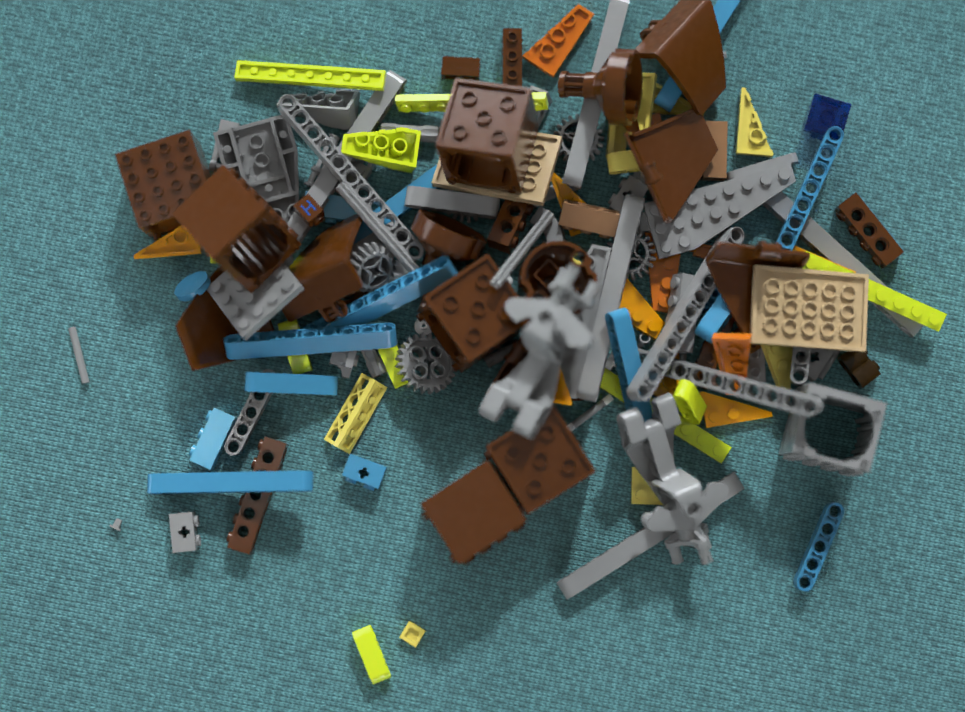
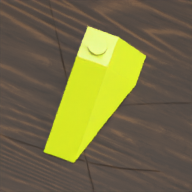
M400 127L392 130L384 129L375 132L344 134L341 152L346 156L392 170L412 173L417 165L421 131Z

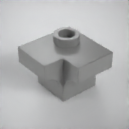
M357 351L332 352L329 364L337 366L341 370L342 377L349 379L352 367L357 366L359 355H356Z

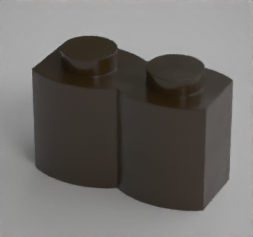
M867 349L866 352L845 351L836 358L859 389L864 388L881 375L879 365L874 360L871 361L867 356Z

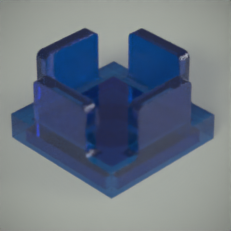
M815 93L806 112L803 131L809 132L810 137L822 140L826 131L833 126L840 127L844 132L852 104ZM829 133L830 139L838 140L837 133Z

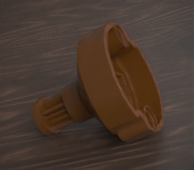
M616 48L615 52H611L599 72L581 74L561 71L558 80L559 96L561 98L575 96L597 100L609 124L632 126V122H635L637 119L642 97L643 75L640 54L636 49Z
M425 209L418 210L411 226V230L426 252L421 263L423 266L442 256L449 257L452 263L470 261L471 259L479 260L488 242L482 234L471 227L434 211L430 212Z
M550 241L535 248L524 260L518 275V287L524 290V298L550 299L552 295L548 286L554 281L560 267L567 269L568 264H572L580 269L572 284L573 289L578 294L583 295L590 280L597 282V273L591 270L590 264L592 260L583 249L566 241ZM573 256L580 257L582 263H575L573 260ZM575 309L573 315L575 316L583 309Z

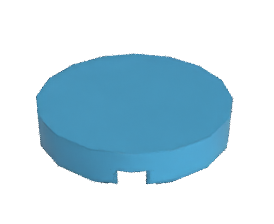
M204 271L190 274L176 286L174 294L180 301L193 300L194 295H201L208 289L211 283L210 277Z

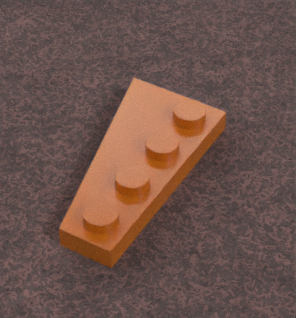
M578 4L555 27L549 30L541 40L536 42L528 52L524 53L522 58L554 78L594 17V13Z
M645 232V237H650L647 243L653 242L651 233ZM657 252L651 254V256L656 257V261H649L654 267H648L652 308L657 312L668 313V299L671 291L670 281L673 274H678L681 254L660 260L658 259Z
M713 333L712 341L720 371L747 378L752 334ZM735 381L734 388L737 391L740 389V384L738 381Z

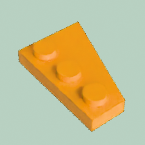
M627 278L619 309L626 308L630 313L633 327L655 340L665 322Z

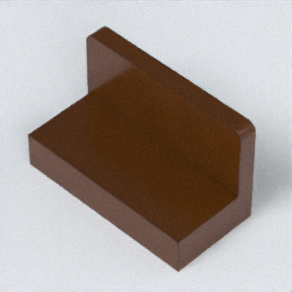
M443 56L442 79L455 80V78L479 81L480 58Z

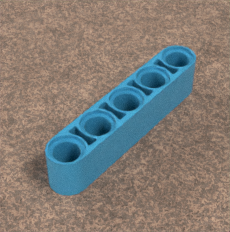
M721 295L718 296L695 330L697 336L711 344L713 343V333H721L732 318Z
M245 372V391L337 395L338 376Z
M827 503L822 510L793 580V584L798 590L809 591L815 584L844 515V508L840 503ZM832 506H836L838 509V513L834 517L830 514ZM825 523L830 526L828 534H824L822 531V526ZM818 541L823 544V549L820 552H817L814 547ZM810 559L815 561V567L812 570L807 567V562ZM802 577H806L808 584L802 588L799 581Z

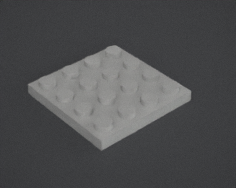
M282 263L263 282V285H260L261 287L257 288L252 294L226 271L209 285L207 291L243 339L247 340L305 289L285 263Z

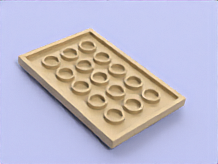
M537 132L522 192L511 194L508 190L461 183L451 185L446 181L440 158L431 182L432 186L543 206L563 141L562 136Z
M754 265L750 321L751 344L866 352L869 274Z

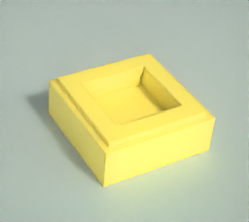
M409 620L399 638L416 648L426 630Z

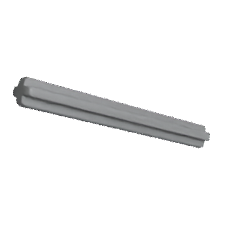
M342 182L336 188L337 192L409 273L418 269L419 266L346 183Z
M546 210L490 281V284L495 289H498L552 221L554 213H551L550 210Z

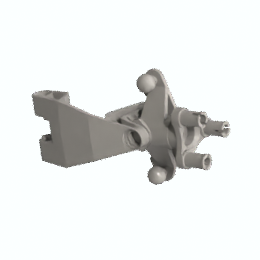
M568 264L567 269L560 267L554 281L548 286L552 295L550 299L514 297L508 299L505 303L506 312L516 323L526 319L531 321L521 333L525 348L530 352L505 379L491 385L479 408V415L495 423L508 408L519 412L513 425V431L530 440L536 436L552 410L559 378L564 339L568 347L584 350L590 349L594 343L591 333L573 313L575 309H592L595 303L594 299L602 286L590 280L584 294H578L573 289L572 284L580 269L572 264Z
M665 393L652 399V418L645 422L636 407L617 415L622 448L664 507L658 506L652 513L647 512L641 517L643 526L654 532L674 531L664 541L666 549L669 550L672 564L677 565L684 562L680 546H693L698 550L701 564L706 565L709 564V561L710 563L713 562L710 552L712 545L708 536V526L702 522L728 496L729 489L724 483L711 482L707 484L704 492H702L699 480L681 468L676 469L674 464L673 435L675 428L681 424V420L673 396L670 393Z

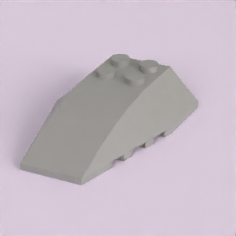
M282 115L213 132L222 165L229 170L233 168L240 175L238 179L242 177L278 213L279 217L287 223L295 212L293 205L299 201L298 149L292 127Z

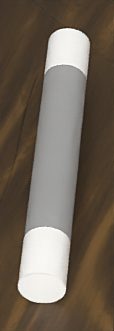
M608 394L567 426L572 432L614 400L613 397Z

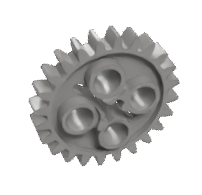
M421 333L419 337L417 334H414L412 338L408 337L406 342L400 345L401 348L397 351L399 355L395 358V360L399 361L395 367L401 368L397 374L404 376L401 380L402 382L408 381L407 387L414 386V392L419 388L421 394L426 390L429 395L433 390L435 393H438L440 388L444 390L452 382L451 379L455 377L451 365L454 363L436 337L432 339L431 333L427 337H425L424 333ZM431 351L435 352L437 357H434ZM412 352L417 353L419 358H416ZM434 369L438 370L440 375L435 374ZM415 370L420 371L422 376H418Z

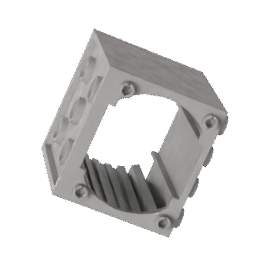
M813 383L796 387L794 391L817 397L825 404L864 414L863 418L854 419L856 424L861 425V427L857 428V432H859L856 438L857 443L854 445L855 450H852L850 453L853 456L847 457L845 460H835L817 455L816 450L810 449L805 440L804 425L807 416L789 411L778 454L783 455L784 460L792 462L802 460L801 464L811 467L821 466L820 469L830 472L839 471L840 475L848 477L863 476V473H870L887 403ZM794 397L792 398L791 402L792 406L796 405V399ZM812 401L809 402V410L814 405Z

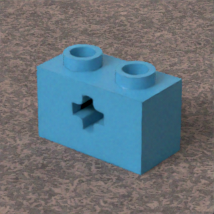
M350 454L342 476L346 477L345 481L356 484L358 481L364 483V488L374 491L375 488H380L387 467ZM367 468L369 476H365L362 479L359 471Z

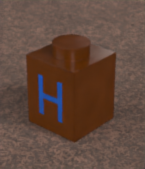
M309 193L293 205L295 212L310 228L313 225L317 226L324 219V210Z

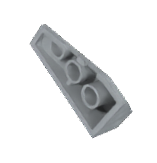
M338 89L336 93L331 94L318 91V94L308 96L306 93L289 94L295 97L317 123L331 128L348 130L357 119L360 90ZM290 102L282 103L284 108H292V104Z

